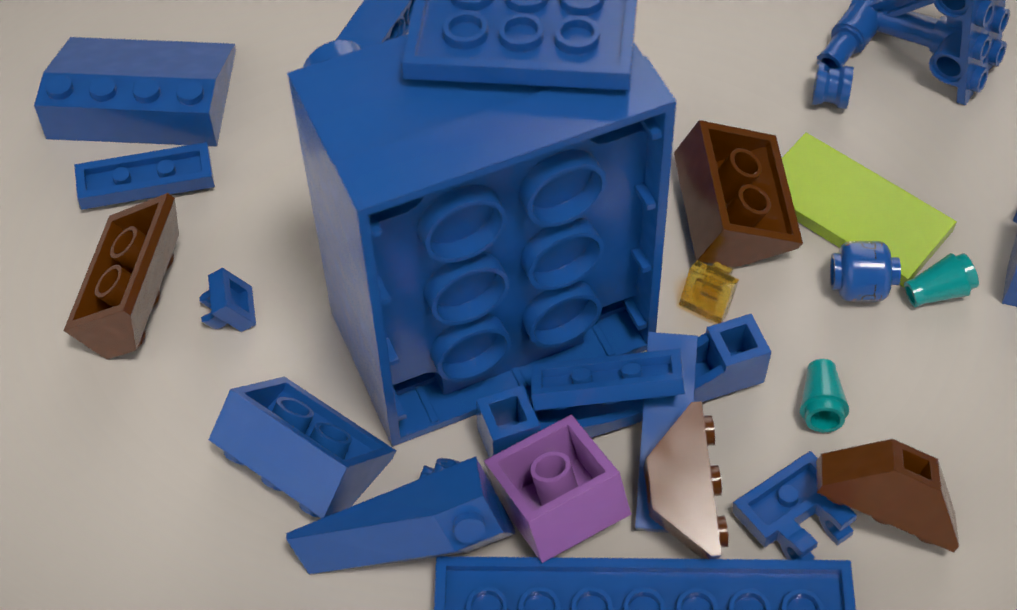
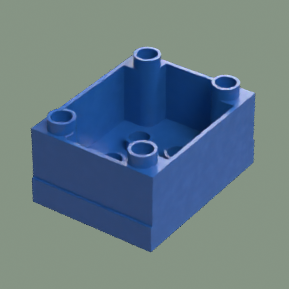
M407 34L362 49L358 44L349 40L331 41L315 49L306 59L303 68L287 73L331 313L392 447L477 415L476 399L520 385H524L525 390H531L532 365L632 354L647 350L648 332H656L677 101L648 57L643 56L635 42L630 90L404 79L402 58Z

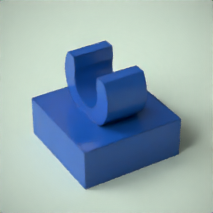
M223 267L209 274V290L204 292L199 298L202 304L211 308V312L201 317L202 322L213 329H220L229 324L241 332L256 325L252 286Z

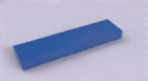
M648 332L647 352L680 348L685 394L668 396L663 399H643L635 530L669 533L649 517L643 466L647 456L689 404L694 402L698 335Z

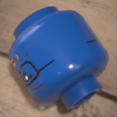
M848 241L840 247L838 253L831 254V289L838 290L840 296L845 301L880 302L888 297L891 285L900 284L899 257H891L890 249L884 242Z

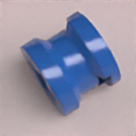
M819 62L814 82L812 105L828 102L834 103L837 108L847 109L854 67L844 66L841 69H833Z

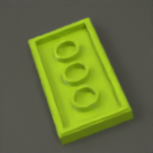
M807 132L782 157L798 223L839 248L848 241L884 242L890 249L891 257H899L901 278L899 285L904 287V282L913 279L954 231L957 223L956 220Z

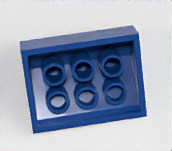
M70 37L44 70L34 103L46 139L167 145H192L207 142L208 146L217 147L236 46L233 43Z

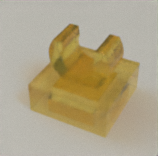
M697 260L689 269L679 305L716 323H722L728 315L739 279L731 276L732 268L717 261L711 267Z

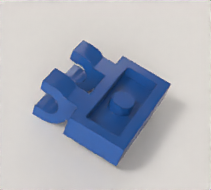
M811 450L733 502L732 513L765 548L777 540L787 560H815V556L811 551L817 548L818 542L808 531L799 525L812 515L816 514L819 517L825 533L837 546L853 535L854 530L849 525L856 521L857 514L850 507L835 504L825 496L817 493L816 460L818 458Z

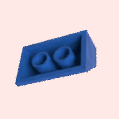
M285 376L230 389L208 439L224 450L223 453L226 458L234 463L247 466L261 476V480L266 486L274 490L283 491L299 502L300 508L305 513L318 518H324L351 507L390 463L397 451Z

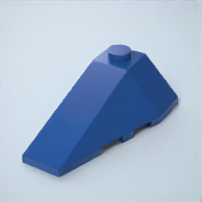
M475 456L287 532L286 540L307 572L315 574L433 558L436 556L470 553L515 535L516 532L514 525Z

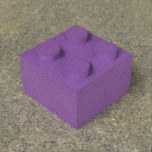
M572 414L484 460L492 487L506 513L542 563L631 515L620 472Z

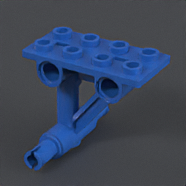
M852 0L848 10L832 28V40L817 56V65L819 62H822L828 68L841 69L852 54H857L864 50L874 35L880 32L929 47V51L934 53L928 63L931 73L939 81L958 87L957 103L966 105L974 92L980 93L992 66H999L1004 58L1007 43L1002 41V36L1009 20L1010 10L1005 8L1006 0ZM934 4L936 9L945 16H941L938 19L915 12L914 10Z

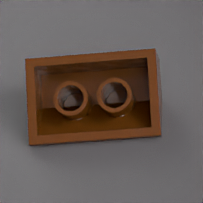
M699 120L674 151L696 261L737 268L799 249L803 241L776 135Z
M169 193L163 194L110 215L63 330L106 360L137 351V348L144 341L146 323L151 310L160 298L159 288L165 272L173 262V250L179 237L176 203L172 195Z

